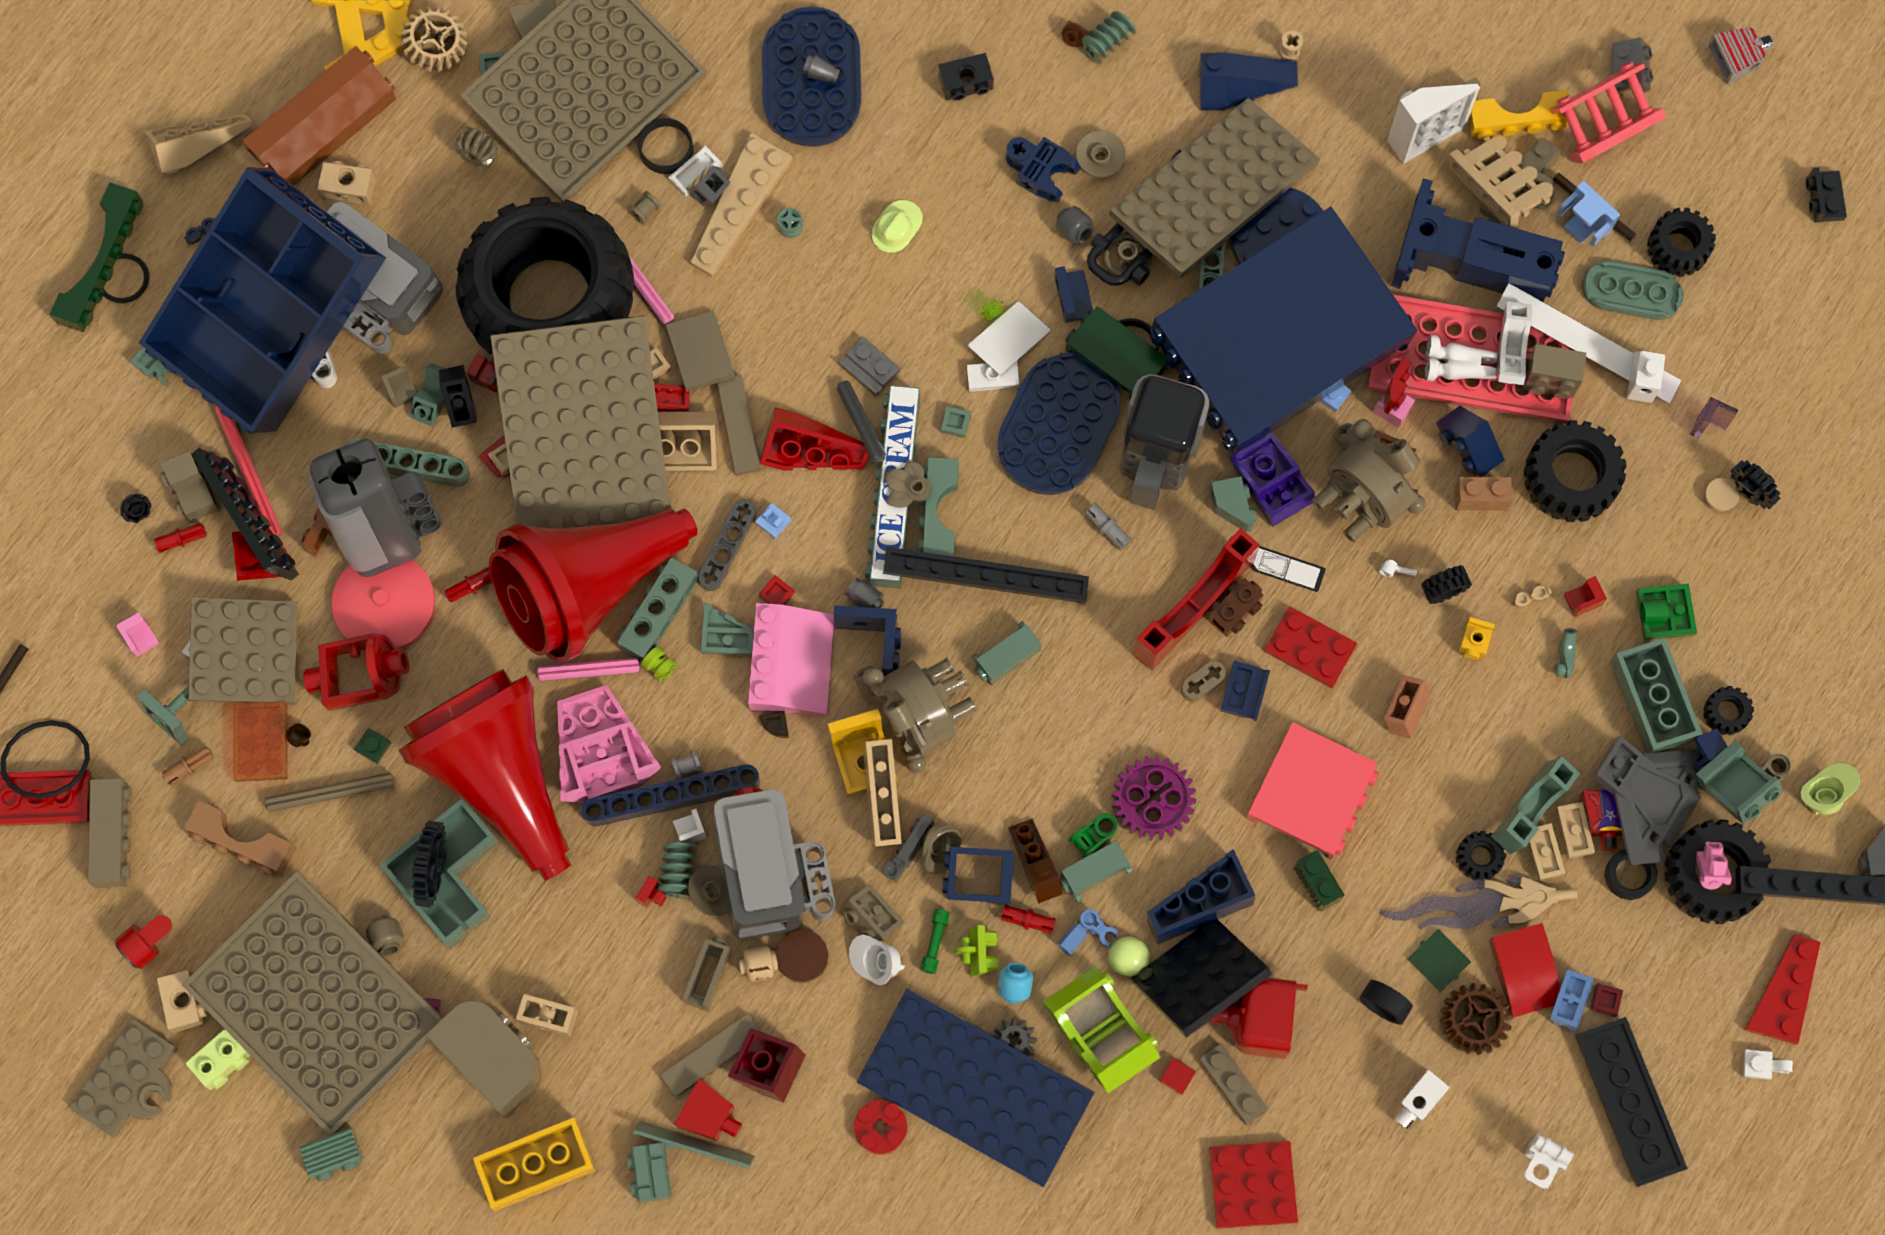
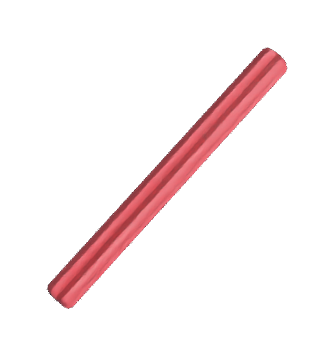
M216 405L214 409L250 494L259 505L257 509L260 514L269 520L271 524L269 528L272 533L279 536L282 534V530L234 419L222 414L221 408Z

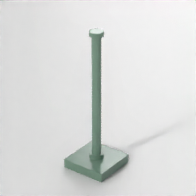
M189 685L168 706H162L143 689L136 697L144 713L180 746L188 740L182 723L175 717L174 713L188 701Z

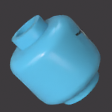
M1014 962L1008 964L999 973L998 994L1011 1004L1025 1001L1032 992L1033 974L1022 963Z

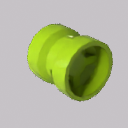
M657 646L645 656L641 666L647 671L651 670L654 673V677L659 682H663L676 669L677 663L672 658L665 657L664 651Z

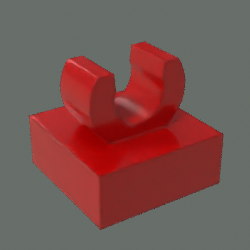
M648 876L635 898L637 903L647 908L650 901L662 907L667 897L664 893L658 891L660 886L658 880Z

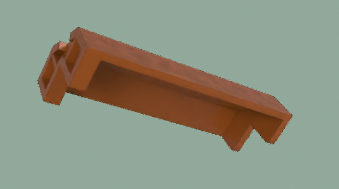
M355 46L242 141L247 151L264 168L274 170L294 186L396 100L393 92L395 87L373 64L375 61L366 50L362 52Z

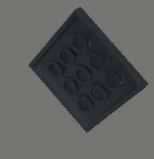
M1216 919L1204 923L1146 968H1143L1138 975L1131 977V980L1148 1000L1187 1038L1271 976L1272 973L1264 962Z

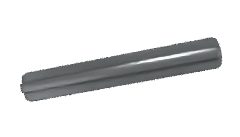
M847 380L839 382L837 391L872 461L875 463L884 461L886 453L851 383Z

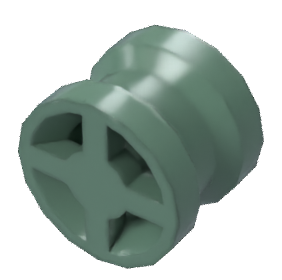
M791 207L781 210L777 218L780 233L787 238L798 236L803 229L801 213Z

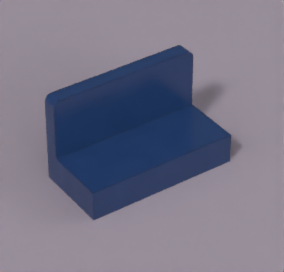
M1065 266L1055 268L1054 278L1064 321L1067 323L1081 320L1087 311H1093L1085 273L1083 270L1066 273Z

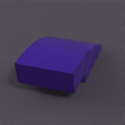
M1273 432L1230 457V461L1238 476L1242 477L1243 484L1247 483L1251 497L1272 527L1313 503L1312 499L1315 498L1314 490L1301 475L1299 466Z

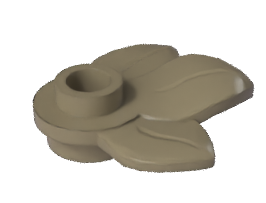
M908 460L904 470L892 469L884 474L887 485L893 490L886 500V503L890 506L907 507L913 501L926 500L931 494L932 487L929 480L924 477V469L914 461ZM917 485L923 486L920 491H915L914 488Z

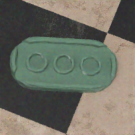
M1602 261L1591 267L1584 276L1582 283L1584 296L1594 307L1600 310L1652 320H1663L1673 316L1680 308L1684 296L1681 284L1675 280L1676 278L1672 274L1662 270L1614 261Z

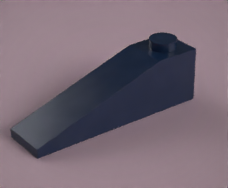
M1226 52L1201 53L1199 61L1200 111L1227 110L1233 108L1234 105L1244 102L1247 98L1254 101L1255 98L1267 94L1273 95L1297 87V62Z

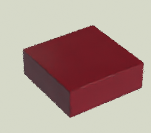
M1597 983L1590 1010L1614 1017L1618 1016L1623 990Z

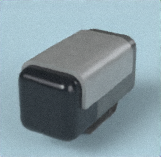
M1151 374L1141 377L1135 384L1125 421V441L1120 466L1122 475L1134 481L1130 499L1131 504L1155 510L1161 489L1178 490L1184 484L1191 458H1196L1206 424L1209 399L1203 389Z

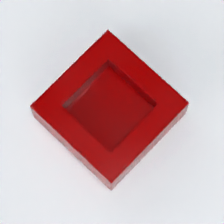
M774 575L760 591L759 597L768 604L785 605L795 594V590Z
M1173 1058L1159 1082L1183 1095L1196 1071Z

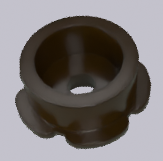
M296 723L286 731V737L292 746L300 747L302 745L306 747L310 742L311 732L305 725Z

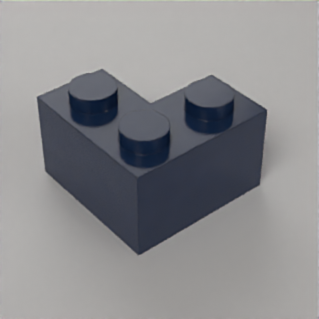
M1458 406L1436 422L1440 431L1438 433L1439 438L1445 445H1451L1460 453L1463 459L1461 464L1468 473L1472 472L1479 477H1483L1505 461L1488 421L1462 406Z

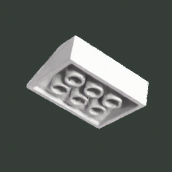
M1465 84L1420 88L1415 92L1411 90L1400 97L1387 142L1400 161L1404 164L1465 129L1480 89L1479 85Z

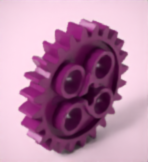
M1145 756L1144 764H1141L1136 759L1134 769L1128 764L1126 765L1127 775L1119 773L1118 777L1122 782H1114V787L1120 790L1112 792V797L1119 799L1112 803V808H1120L1115 817H1124L1121 826L1130 824V834L1136 829L1139 830L1140 839L1145 833H1148L1150 841H1152L1154 834H1158L1159 839L1163 840L1164 832L1173 837V828L1181 832L1183 827L1180 822L1188 824L1190 819L1186 814H1194L1195 810L1189 805H1194L1197 802V799L1190 797L1196 793V789L1188 788L1193 779H1184L1187 770L1178 772L1179 763H1175L1172 767L1169 766V758H1166L1164 763H1160L1159 756L1155 757L1154 762H1150L1148 756ZM1151 775H1158L1161 777L1162 783L1156 786L1152 785L1148 778ZM1168 783L1172 784V787L1160 794L1158 803L1153 800L1142 812L1136 813L1138 808L1149 801L1150 794L1155 796ZM1137 791L1141 793L1143 799L1139 802H1134L1130 800L1129 793ZM1169 794H1174L1179 798V803L1170 805L1165 797ZM1156 811L1160 819L1155 822L1149 821L1146 818V813Z

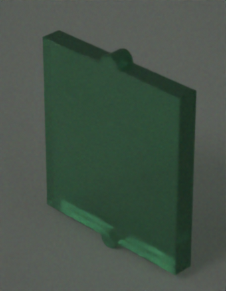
M1439 929L1426 941H1421L1420 947L1408 958L1439 992L1453 979L1457 980L1459 974L1471 963Z

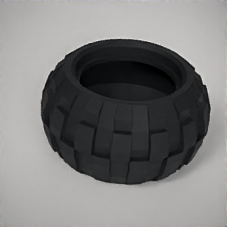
M549 197L531 198L529 204L515 207L513 202L502 207L497 212L498 217L490 222L483 221L471 236L472 241L467 249L464 248L457 266V284L455 286L457 303L469 331L479 345L492 355V334L627 318L632 308L634 273L624 242L621 241L614 228L602 216L596 213L594 215L587 211L585 206L565 199L564 202L557 203L551 202ZM545 260L565 262L576 268L587 282L588 289L582 299L571 310L560 316L549 319H530L517 315L511 310L510 291L517 276L534 263Z

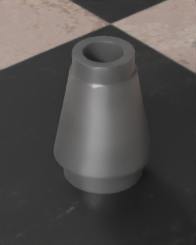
M815 54V57L808 55L802 73L807 75V78L835 83L840 69H837Z

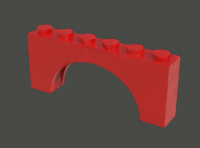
M1240 528L1223 546L1221 552L1205 574L1178 604L1158 621L1153 620L1136 638L1133 655L1153 671L1209 611L1210 607L1255 562L1260 544Z

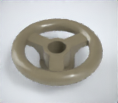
M1120 233L1107 251L1102 254L1103 263L1113 276L1122 274L1125 265L1134 261L1141 254L1138 252L1137 245L1134 242L1138 243L1143 251L1146 249L1130 233ZM1116 244L1119 261L1114 267L1110 261V251ZM1129 252L1131 256L1127 257L1123 253ZM1152 257L1144 264L1147 268L1151 264Z

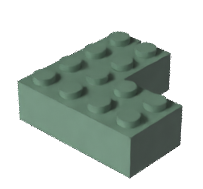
M462 799L434 820L443 823V826H445L447 858L444 873L441 875L442 882L439 893H437L436 900H434V905H431V908L416 906L413 897L414 889H412L414 883L412 868L415 855L418 852L417 844L419 843L422 831L379 865L449 950L468 935L465 931L467 928L473 931L490 917V914L458 876L499 844L494 835Z

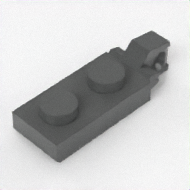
M924 813L921 819L917 818L910 829L911 835L907 841L902 840V844H899L896 850L898 855L893 860L887 861L882 871L884 876L894 882L898 881L905 868L909 867L922 847L926 832L931 826L935 825L932 817Z

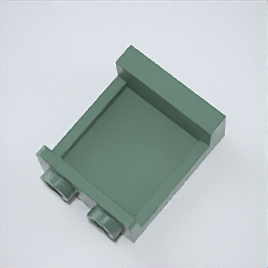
M1736 741L1732 742L1696 774L1700 786L1743 825L1748 820L1756 818L1761 809L1769 802L1772 803L1777 800L1783 791L1780 780L1776 776L1770 777L1746 756L1743 747Z

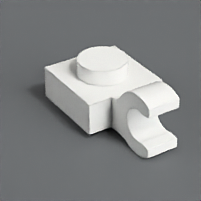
M1744 1050L1743 1077L1770 1080L1772 1079V1072L1789 1074V1072H1792V1061L1772 1060L1773 1052Z

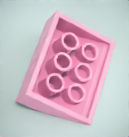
M756 603L748 700L750 711H785V713L827 715L834 614L787 605Z

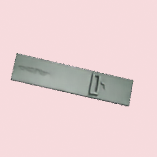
M641 1121L633 1132L634 1134L663 1142L666 1148L672 1150L675 1147H680L748 1169L754 1160L753 1155Z

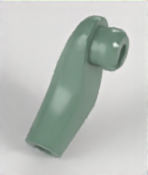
M1573 628L1564 629L1559 645L1560 663L1554 666V672L1557 677L1569 678L1574 670L1577 631Z

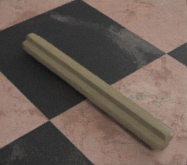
M385 773L269 796L265 798L266 809L272 812L394 787V777L392 773Z

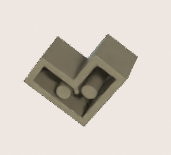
M190 451L161 463L164 472L160 473L166 487H169L172 495L177 494L179 502H176V506L182 517L186 516L190 522H193L219 511L206 477Z

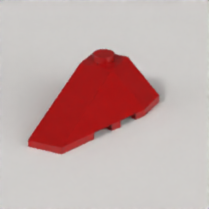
M775 407L767 429L760 464L784 471H790L793 468L816 470V468L832 467L833 470L864 469L869 453L864 443L856 438L799 413Z

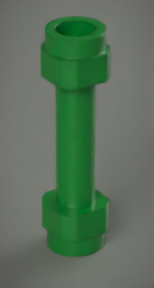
M934 910L932 917L934 926L927 955L922 960L920 969L922 972L936 974L939 963L937 955L944 926L948 924L950 912L946 910Z

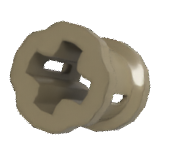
M645 191L643 197L634 206L631 205L628 211L639 223L644 224L647 221L646 218L655 209L659 210L661 208V204L651 193Z

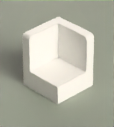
M696 809L691 810V815L673 821L680 842L693 844L707 838Z

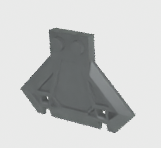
M1622 736L1615 738L1591 776L1615 797L1629 865L1662 862L1666 856L1661 850L1662 845L1668 848L1672 846L1701 798L1696 789L1698 787L1703 789L1696 776L1703 767L1697 770L1693 767L1695 763L1704 758L1699 749L1641 753ZM1650 835L1654 837L1653 841L1649 839Z

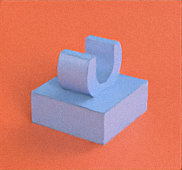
M771 503L755 523L776 540L789 525L791 518Z

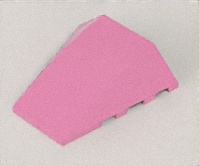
M607 685L557 701L561 801L584 803L591 798L640 787L661 768Z

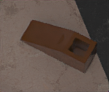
M1030 819L1008 827L1038 904L1063 895L1059 876L1034 820Z

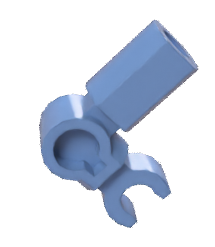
M1088 909L1079 916V924H1073L1057 943V946L1067 955L1071 956L1087 937L1086 931H1089L1092 935L1096 934L1100 944L1104 947L1110 945L1105 940L1106 933H1111L1114 937H1117L1119 933L1113 927H1106L1096 911Z

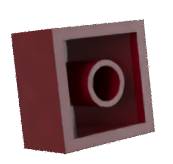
M750 1028L728 1077L763 1096L784 1103L806 1054L796 1044Z

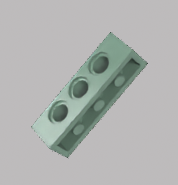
M672 557L668 563L664 562L657 573L658 579L654 584H649L644 593V601L641 605L635 606L630 615L632 620L627 627L623 626L616 638L620 650L632 657H637L641 662L653 648L657 647L699 580L697 571ZM669 583L675 584L676 589L673 592L667 593L663 591L665 585ZM654 605H661L663 607L662 611L658 614L650 613V608ZM641 626L649 627V632L646 635L640 636L636 634L637 629Z

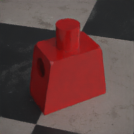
M698 1079L674 1125L679 1129L717 1141L722 1131L736 1138L743 1123L730 1117L735 1107L705 1082Z

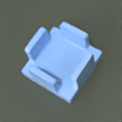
M1585 181L1576 187L1574 193L1560 205L1557 211L1560 217L1569 208L1576 214L1565 224L1564 229L1579 243H1583L1593 232H1596L1589 243L1592 247L1611 233L1620 216Z

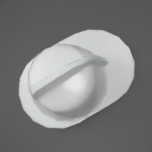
M857 936L849 947V959L854 971L874 984H886L890 978L895 977L900 970L905 968V965L901 963L900 954L894 946L882 943L871 936Z

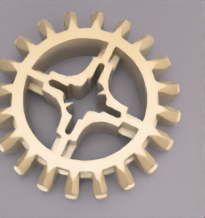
M428 6L426 7V13L418 9L416 12L417 16L409 15V22H404L403 28L405 30H402L400 35L403 38L401 46L405 47V56L411 55V64L419 61L418 68L421 69L426 65L429 72L432 71L433 67H436L437 71L441 72L442 65L449 70L452 66L451 62L457 65L459 57L464 56V48L467 47V41L464 40L467 38V32L462 31L464 24L457 23V15L450 18L449 9L444 13H440L441 9L439 6L436 7L435 12H432ZM420 27H423L424 36L415 42V32ZM449 37H453L454 45L446 52L444 43L448 41ZM425 51H431V52H433L434 54H429V53H427V52H425Z

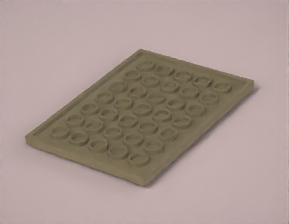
M564 0L460 94V99L561 202H564L565 199L569 200L639 136L647 124L656 120L706 74V71L637 0Z
M645 315L491 335L517 524L554 528L607 525L646 517L670 509Z
M296 871L182 984L329 1136L335 1134L429 1040L426 1034L443 1019L299 871Z

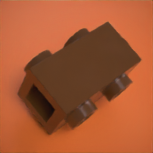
M1246 578L1240 583L1235 581L1226 591L1228 596L1223 601L1218 599L1210 607L1209 611L1211 613L1208 621L1226 637L1232 632L1237 634L1246 624L1243 620L1249 614L1254 616L1262 608L1263 604L1261 602L1264 595L1261 593V587L1254 581L1249 582Z

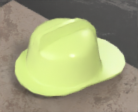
M898 200L891 203L873 226L872 239L874 244L880 250L887 253H896L903 250L921 227L923 215L920 208L908 200Z
M1832 764L1823 769L1802 787L1801 799L1805 805L1812 808L1816 815L1836 813L1842 808L1844 801L1858 789L1860 784L1859 773L1855 767L1849 764Z

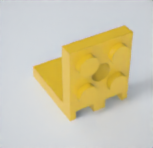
M878 709L828 724L830 740L848 796L867 791L865 770L859 768L858 761L864 757L863 739L884 737Z

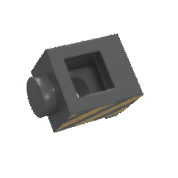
M711 165L706 167L686 189L702 206L713 204L731 182L726 178L727 175L721 168Z

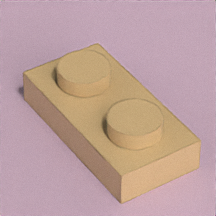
M1583 802L1558 806L1556 813L1567 859L1593 855L1595 850Z
M1552 823L1538 826L1539 830L1528 843L1538 881L1564 876L1566 872Z

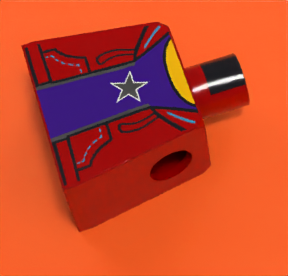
M1583 790L1579 795V800L1583 802L1591 836H1601V850H1616L1617 836H1623L1614 795L1608 790Z

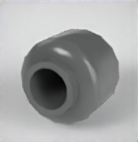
M1072 206L1060 211L1057 216L1056 229L1065 239L1075 244L1085 242L1091 236L1093 221L1082 209Z

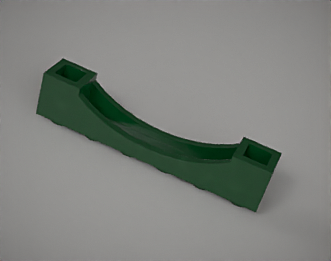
M110 182L100 202V206L105 211L106 223L104 238L98 255L88 272L73 288L64 294L59 292L49 314L57 324L83 333L86 326H89L93 320L95 306L103 298L102 288H104L106 282L111 280L116 259L118 260L122 256L123 244L126 238L130 237L136 215H140L143 208V200L137 191Z

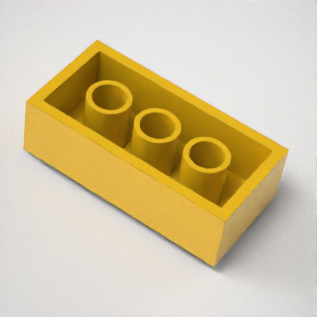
M575 1118L473 1158L490 1207L495 1212L596 1171L580 1125Z

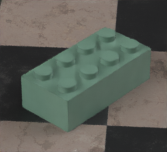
M1665 638L1621 651L1614 655L1610 662L1646 753L1670 750L1694 742L1695 738L1702 735L1701 728Z

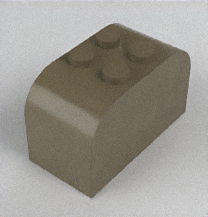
M478 1001L463 1002L453 1008L426 1036L489 1103L506 1118L537 1088L542 1073L540 1062L537 1056L529 1049L533 1044L520 1030L516 1033L511 1030L515 1025L501 1011L496 1014L489 1006Z

